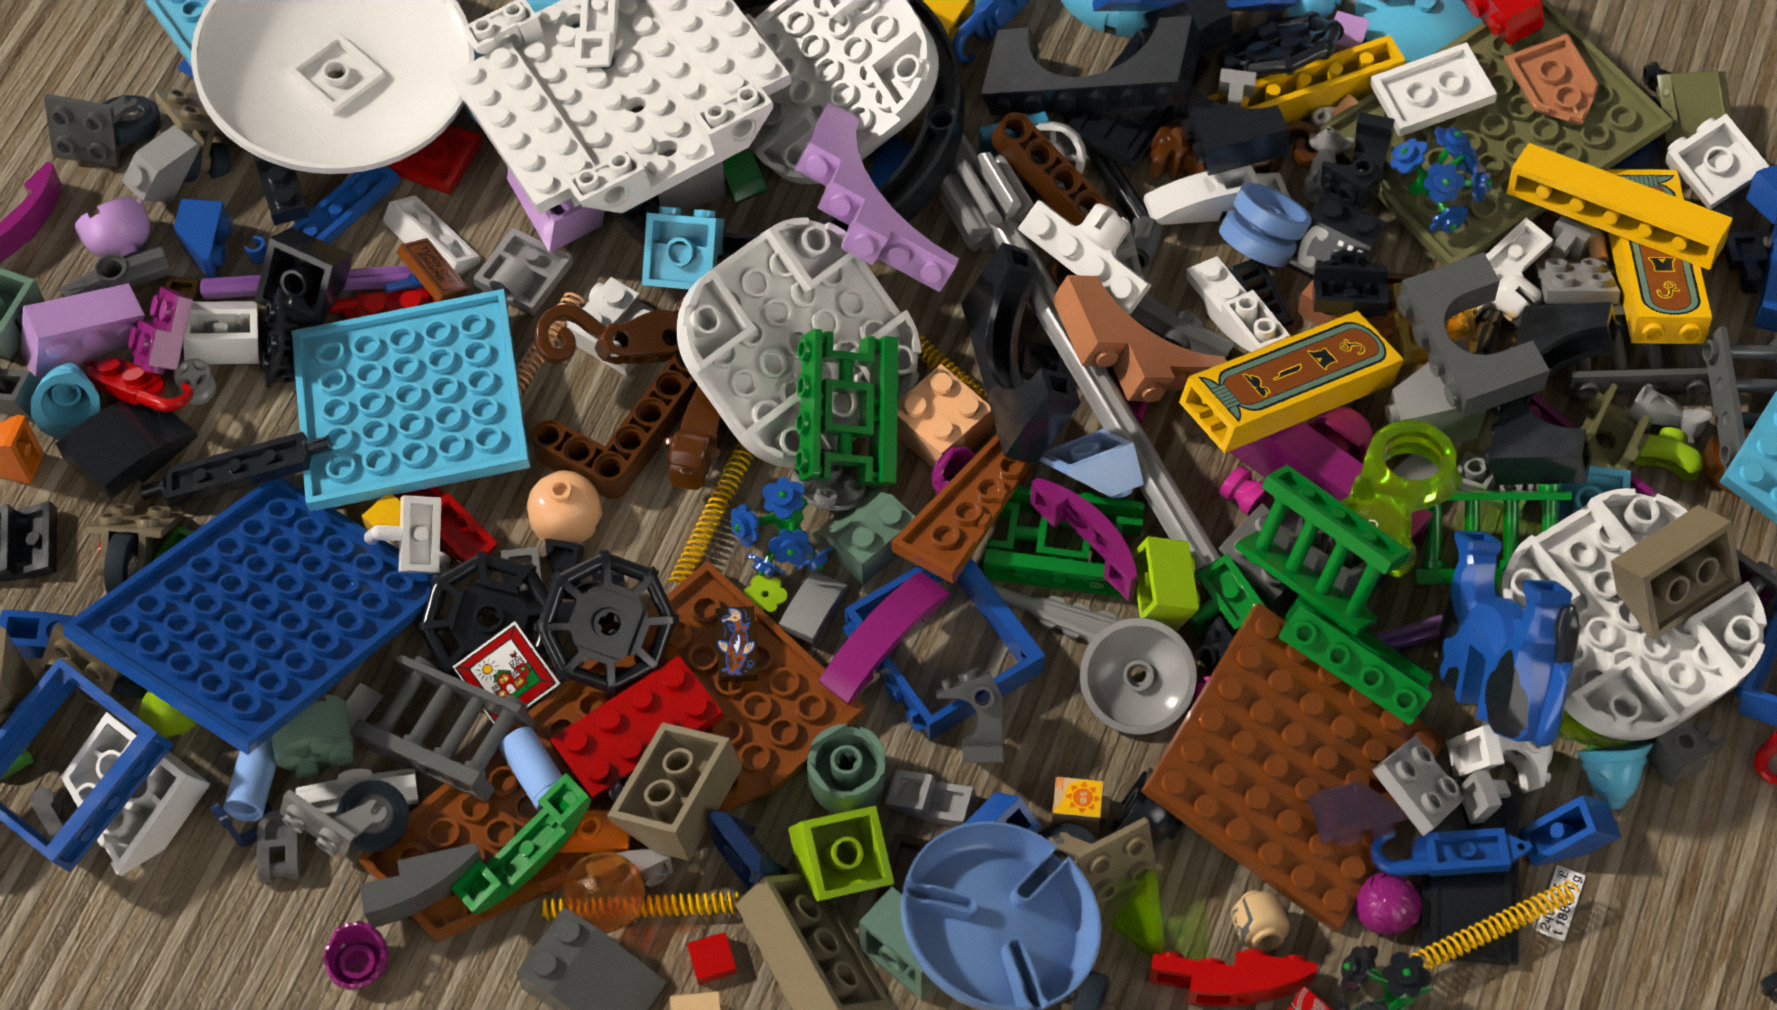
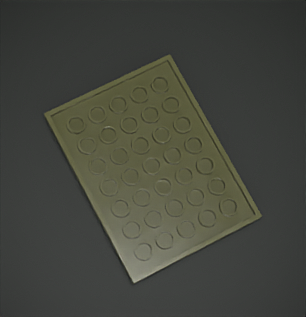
M1542 0L1544 27L1511 45H1508L1500 36L1493 35L1487 24L1483 21L1435 52L1438 53L1467 42L1497 93L1496 102L1401 137L1398 136L1394 129L1392 151L1396 146L1406 143L1411 138H1415L1418 142L1424 141L1427 143L1429 149L1424 155L1425 161L1422 167L1428 170L1445 148L1437 143L1436 139L1438 137H1436L1434 131L1437 127H1442L1446 130L1448 128H1456L1466 135L1477 153L1481 165H1485L1486 172H1489L1491 175L1490 193H1485L1484 202H1474L1472 187H1463L1457 190L1458 196L1453 201L1444 200L1447 207L1455 205L1459 208L1465 206L1468 209L1466 213L1467 219L1458 229L1448 233L1442 230L1431 232L1430 225L1433 223L1432 219L1442 213L1437 203L1431 201L1429 196L1425 194L1413 196L1411 194L1409 186L1417 181L1419 174L1413 169L1412 172L1404 175L1398 169L1395 170L1389 165L1377 198L1443 266L1486 251L1507 236L1526 217L1531 221L1548 210L1506 194L1512 167L1528 143L1606 171L1672 127L1673 120L1548 0ZM1568 33L1599 83V88L1583 125L1535 112L1505 63L1504 56ZM1372 92L1358 101V104L1347 108L1319 126L1318 130L1321 131L1326 127H1332L1343 138L1352 137L1355 145L1356 124L1360 112L1383 117L1388 116L1376 94ZM1354 145L1349 151L1337 155L1346 165L1353 164ZM1391 151V160H1390V163H1391V161L1394 159V158L1392 157V151ZM1450 154L1443 163V166L1454 160ZM1456 167V173H1460L1465 180H1470L1473 176L1468 171L1463 172Z

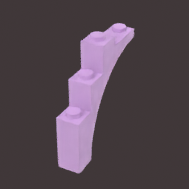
M828 101L812 129L795 170L826 186L817 208L849 225L840 248L871 265L874 264L876 259H879L940 292L954 271L959 259L918 232L886 201L865 170L858 151L856 132L859 118Z

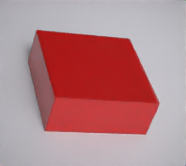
M726 932L687 943L698 985L737 974Z

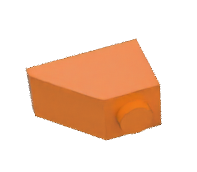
M17 414L0 422V478L31 484L45 453L26 417Z

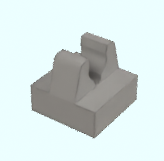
M1221 68L1218 94L1228 95L1227 106L1241 108L1242 97H1253L1256 72Z
M1562 215L1555 223L1551 234L1553 239L1551 246L1555 249L1551 252L1549 258L1566 260L1568 257L1579 261L1586 253L1593 232Z
M1488 769L1474 771L1459 786V791L1465 797L1462 804L1471 824L1484 823L1502 805L1500 798L1511 796L1506 780H1492Z

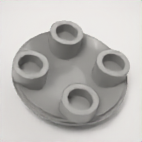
M831 465V479L824 482H816V480L800 481L799 471L796 468L793 470L791 482L797 481L803 485V496L807 499L808 504L826 510L843 511L855 508L860 504L865 492V486H858L857 481L842 472L843 468L840 465Z

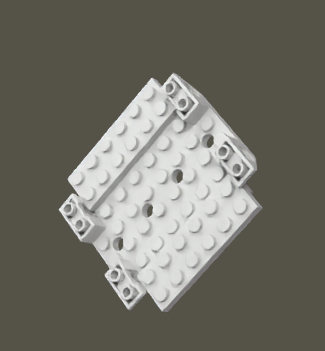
M515 0L462 27L464 34L476 52L484 54V56L449 73L452 84L539 214L570 199L574 207L581 205L582 207L617 213L628 211L747 149L774 107L773 102L768 96L792 84L789 72L733 0H619L616 41L611 64L614 65L607 70H603L601 67L576 68L574 66L575 34L580 32V27L573 28L571 26L580 23L581 0H561L537 13L532 10L526 0ZM637 106L644 107L643 110L636 113L630 111ZM667 150H676L671 156L665 157L661 155Z

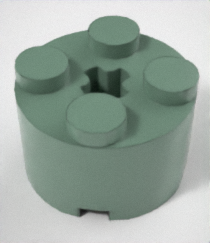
M325 694L326 701H314L271 736L274 761L279 767L295 771V776L298 778H311L319 773V769L343 766L353 761L354 748L347 704L340 697Z
M848 724L833 725L820 732L814 738L807 757L808 784L812 796L819 805L833 814L871 807L877 803L886 789V757L884 747L879 738L869 729L861 726L860 729L848 727Z

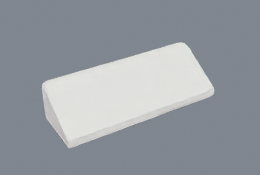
M416 195L389 202L383 222L404 243L428 238L459 277L480 263L482 258Z

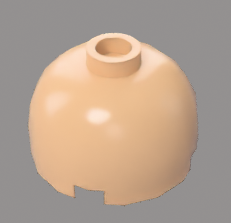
M561 470L551 472L538 480L531 489L527 502L531 529L544 542L548 538L580 544L595 533L596 525L603 514L599 493L588 478L572 471Z

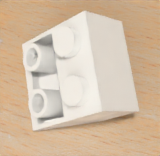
M254 301L192 302L183 340L184 361L199 359L206 364H259L257 303Z

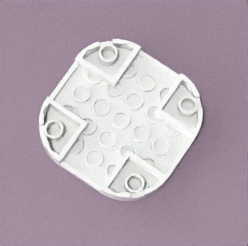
M777 0L755 19L748 13L745 15L791 77L792 84L768 96L773 102L774 107L753 140L756 147L754 153L775 173L788 181L798 184H819L814 179L795 170V167L812 129L828 101L859 118L856 135L858 151L863 160L907 126L921 112L935 87L939 65L937 48L931 34L908 0Z
M803 217L792 218L775 224L704 274L685 295L677 319V341L684 364L734 436L749 452L759 459L785 468H796L795 457L797 450L800 448V434L796 431V419L801 408V397L797 395V381L801 375V361L798 359L797 349L799 341L804 334L813 329H822V333L826 331L834 332L833 350L859 353L860 340L867 336H874L875 339H880L883 336L898 337L897 401L916 385L919 373H916L918 355L921 354L919 335L908 311L905 310L902 313L899 311L864 260L840 248L847 232L830 222L823 224ZM822 362V380H839V363ZM854 365L853 381L870 383V365ZM833 392L832 423L858 426V394ZM821 434L820 454L823 452L837 453L838 436Z
M1632 488L1615 489L1598 494L1591 498L1586 506L1536 537L1533 535L1529 536L1517 547L1500 575L1496 592L1503 598L1514 600L1523 609L1526 606L1523 580L1557 581L1573 593L1571 604L1576 606L1579 615L1580 632L1564 709L1586 728L1606 737L1627 741L1646 740L1663 735L1737 687L1755 667L1765 647V644H1763V628L1767 625L1762 603L1752 585L1747 581L1724 594L1656 640L1648 637L1616 592L1611 560L1688 511L1663 495L1657 493L1655 497L1637 494L1635 489Z

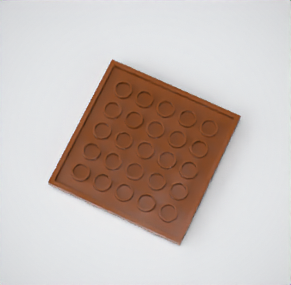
M1259 602L1252 607L1141 792L1334 932L1341 929L1357 900L1363 883L1370 877L1376 866L1370 853L1371 844L1374 839L1383 832H1395L1405 814L1373 773L1372 769L1415 735L1422 744L1431 750L1434 759L1446 739L1417 718L1412 724L1405 723L1281 640L1279 634L1286 622ZM1387 840L1383 844L1382 852L1385 850L1390 840Z

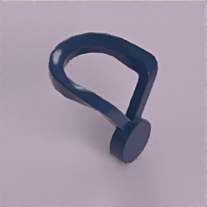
M268 801L266 802L264 815L273 811ZM218 803L210 807L215 818L224 829L227 828L239 846L246 847L257 840L258 826L239 835L224 808L222 809Z

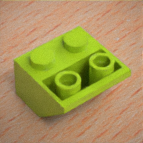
M1147 536L1132 553L1137 572L1136 593L1140 618L1159 621L1177 632L1199 610L1200 594L1196 590L1194 578L1195 560L1191 556L1189 541Z

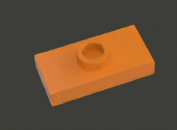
M587 810L572 835L557 853H619L629 851L630 834L609 820L607 815L610 810Z

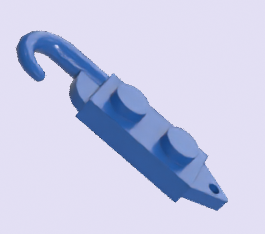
M982 0L973 9V14L958 28L954 35L952 44L958 62L968 64L975 59L974 54L965 56L963 53L964 43L972 33L979 39H993L997 34V30H1001L1029 0Z
M1505 828L1434 832L1417 838L1412 848L1411 859L1391 860L1384 856L1382 852L1383 844L1395 837L1394 831H1387L1374 839L1371 844L1370 853L1373 863L1379 870L1388 875L1429 874V876L1509 871L1511 864L1530 852L1533 845L1505 833Z

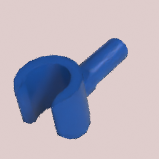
M254 236L253 240L258 248L252 250L245 247V250L254 264H263L268 246L264 238Z
M413 273L411 278L384 285L385 293L403 289L424 288Z

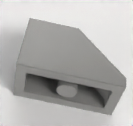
M175 124L135 152L121 181L142 201L173 202L202 144L187 130L180 129Z

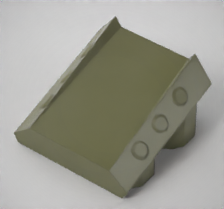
M1712 71L1657 75L1656 98L1661 103V109L1673 120L1671 129L1660 135L1666 140V143L1672 144L1681 137L1688 139L1697 133L1696 130L1702 123L1710 118L1717 120L1727 114L1733 121L1726 72Z

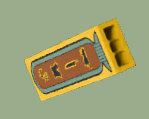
M1606 170L1607 172L1684 200L1677 170ZM1608 232L1631 343L1704 344L1712 321V314L1700 266Z
M1355 311L1189 376L1179 403L1225 454L1393 385L1404 359L1358 311Z

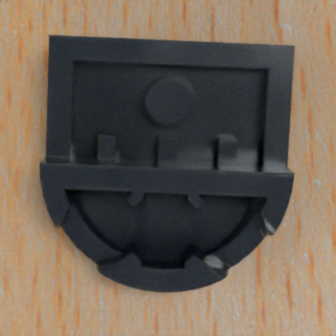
M1356 251L1332 252L1330 259L1324 262L1318 259L1315 265L1312 287L1314 312L1337 315L1339 313L1350 314L1358 311L1363 317L1387 316L1389 306L1386 285L1388 277L1387 267L1384 263H1380L1378 266L1370 263L1367 254Z

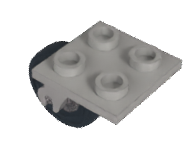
M380 780L362 781L349 788L340 799L336 817L330 818L290 789H288L283 797L279 812L284 816L282 820L288 827L298 833H302L305 830L317 838L315 843L324 852L331 856H335L338 853L344 858L349 853L351 847L369 853L381 852L391 848L402 838L409 822V808L402 793L393 785Z

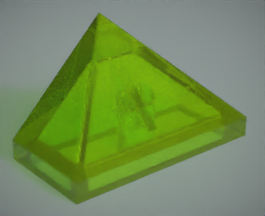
M1156 870L1147 871L1110 924L1111 927L1151 959L1153 953L1161 955L1165 947Z

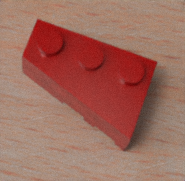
M1461 0L1468 6L1474 17H1479L1483 20L1491 33L1495 36H1500L1508 45L1544 27L1542 0Z

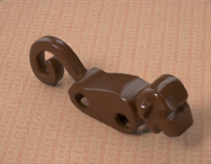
M1286 122L1289 128V138L1302 137L1295 140L1292 148L1293 158L1300 166L1311 169L1312 161L1318 151L1316 150L1315 153L1308 152L1305 139L1309 141L1310 134H1318L1320 131L1317 127L1307 122ZM1168 124L1162 126L1157 131L1149 152L1150 158H1152L1149 171L1151 177L1159 178L1165 171H1169L1170 180H1173L1184 169L1188 170L1190 176L1206 172L1203 163L1197 164L1192 149L1193 142L1191 139L1186 140L1184 131L1179 125ZM1276 158L1251 165L1253 168L1258 167L1261 170V174L1271 173Z
M689 290L680 298L674 311L657 309L642 314L624 324H608L605 326L582 308L570 304L553 306L543 313L535 327L534 341L539 355L547 362L561 364L568 361L576 349V339L573 332L568 327H563L559 330L557 338L562 344L561 348L553 347L549 340L551 324L556 321L566 320L575 323L597 339L594 348L602 361L615 365L664 363L670 360L675 352L679 351L677 319L681 304ZM663 339L667 340L671 346L667 345ZM613 341L618 342L622 348L617 347ZM610 353H613V354H616V355H619V356L613 357V356H611V355H609V354H610Z
M698 384L685 411L680 430L674 433L673 438L668 437L663 441V445L670 449L668 460L670 462L669 479L671 484L675 487L690 490H699L704 486L706 475L710 471L711 459L720 457L728 429L727 424Z

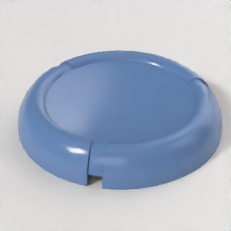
M992 821L967 823L953 827L936 836L925 845L913 861L905 879L901 898L903 931L907 944L919 967L947 995L977 1010H1044L1062 1001L1077 989L1088 976L1096 961L1101 942V917L1098 904L1089 882L1074 861L1068 856L1062 862L1053 854L1057 848L1054 843L1033 831L1008 823Z

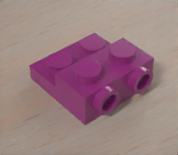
M160 287L159 295H154L151 303L150 314L154 316L153 322L138 319L137 328L133 327L131 329L128 347L132 349L131 355L134 356L133 364L142 366V370L158 374H164L165 368L177 370L193 299L176 290Z

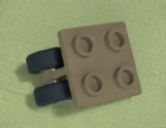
M180 89L156 91L155 99L177 127L193 130V136L202 144L183 182L195 181L200 172H209L212 179L229 173L231 159L227 146L221 142H212L215 132L223 131L208 115L199 95L187 93Z

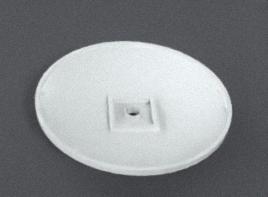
M210 0L198 20L193 35L191 66L195 87L206 112L214 123L240 147L259 158L289 169L309 173L347 174L368 171L400 161L418 152L443 133L456 118L465 103L452 84L449 73L475 60L474 47L462 30V27L468 25V21L456 0ZM330 71H342L344 73L342 77L337 79L327 76Z

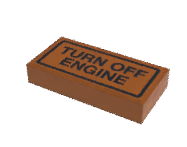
M428 238L400 245L396 254L436 302L465 296L469 287Z

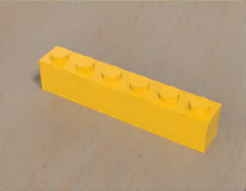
M1387 35L1334 53L1327 60L1312 62L1295 70L1294 75L1287 76L1286 73L1260 78L1255 81L1253 97H1242L1241 108L1257 109L1278 105L1286 122L1298 121L1311 116L1313 111L1319 107L1337 106L1348 93L1356 100L1365 98L1374 92L1370 85L1372 76L1405 65L1406 59L1391 35ZM1216 93L1207 96V98L1227 105L1228 95Z
M1531 143L1527 144L1513 165L1506 194L1707 270L1711 269L1723 249L1733 220L1732 217Z

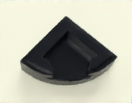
M546 539V554L549 565L554 572L561 573L581 563L584 554L583 545Z

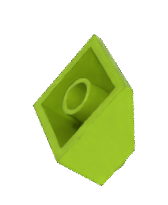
M876 805L801 821L788 827L797 868L817 902L894 884Z

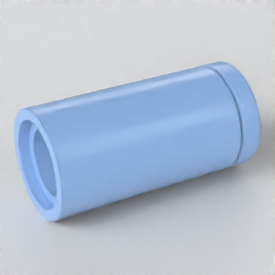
M522 727L508 734L501 741L498 748L539 812L543 807L537 801L563 775L533 728Z
M271 737L249 755L239 751L224 803V811L235 819L252 822L260 820L263 816L277 766L274 761Z

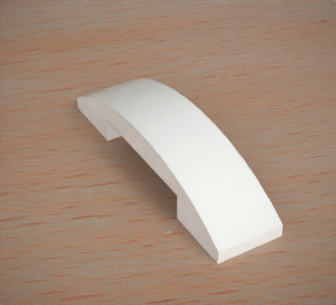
M581 0L580 32L575 34L574 66L576 68L610 67L616 41L619 0Z

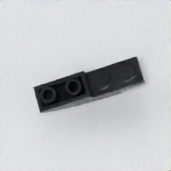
M253 154L274 226L309 217L296 171L273 164Z

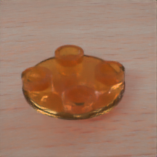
M596 852L583 857L571 868L564 883L563 896L568 910L607 934L625 927L637 916L643 904L645 887L639 870L630 860L613 852Z

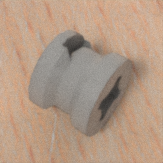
M189 359L182 362L177 367V370H175L174 379L179 387L180 394L182 395L185 392L181 387L183 383L191 385L194 390L193 399L189 402L190 404L200 405L213 398L216 393V383L211 375L209 366L204 361Z

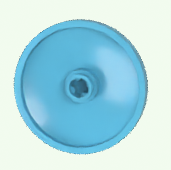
M1356 0L1353 12L1355 16L1369 19V26L1362 44L1391 35L1406 59L1405 64L1432 55L1483 22L1479 17H1474L1468 6L1461 0H1389L1385 3L1381 0Z

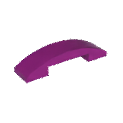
M49 161L23 184L29 196L0 222V262L18 251L39 231L57 203L62 183L54 165Z
M1037 478L1033 480L1030 505L1054 528L1067 521L1105 559L1103 577L1128 602L1132 600L1135 595L1137 582L1136 566L1126 542L1115 526L1094 505L1073 491L1044 479Z
M922 571L913 575L883 600L859 625L821 675L819 683L845 704L849 705L873 680V671L920 621L925 623L950 597V593Z

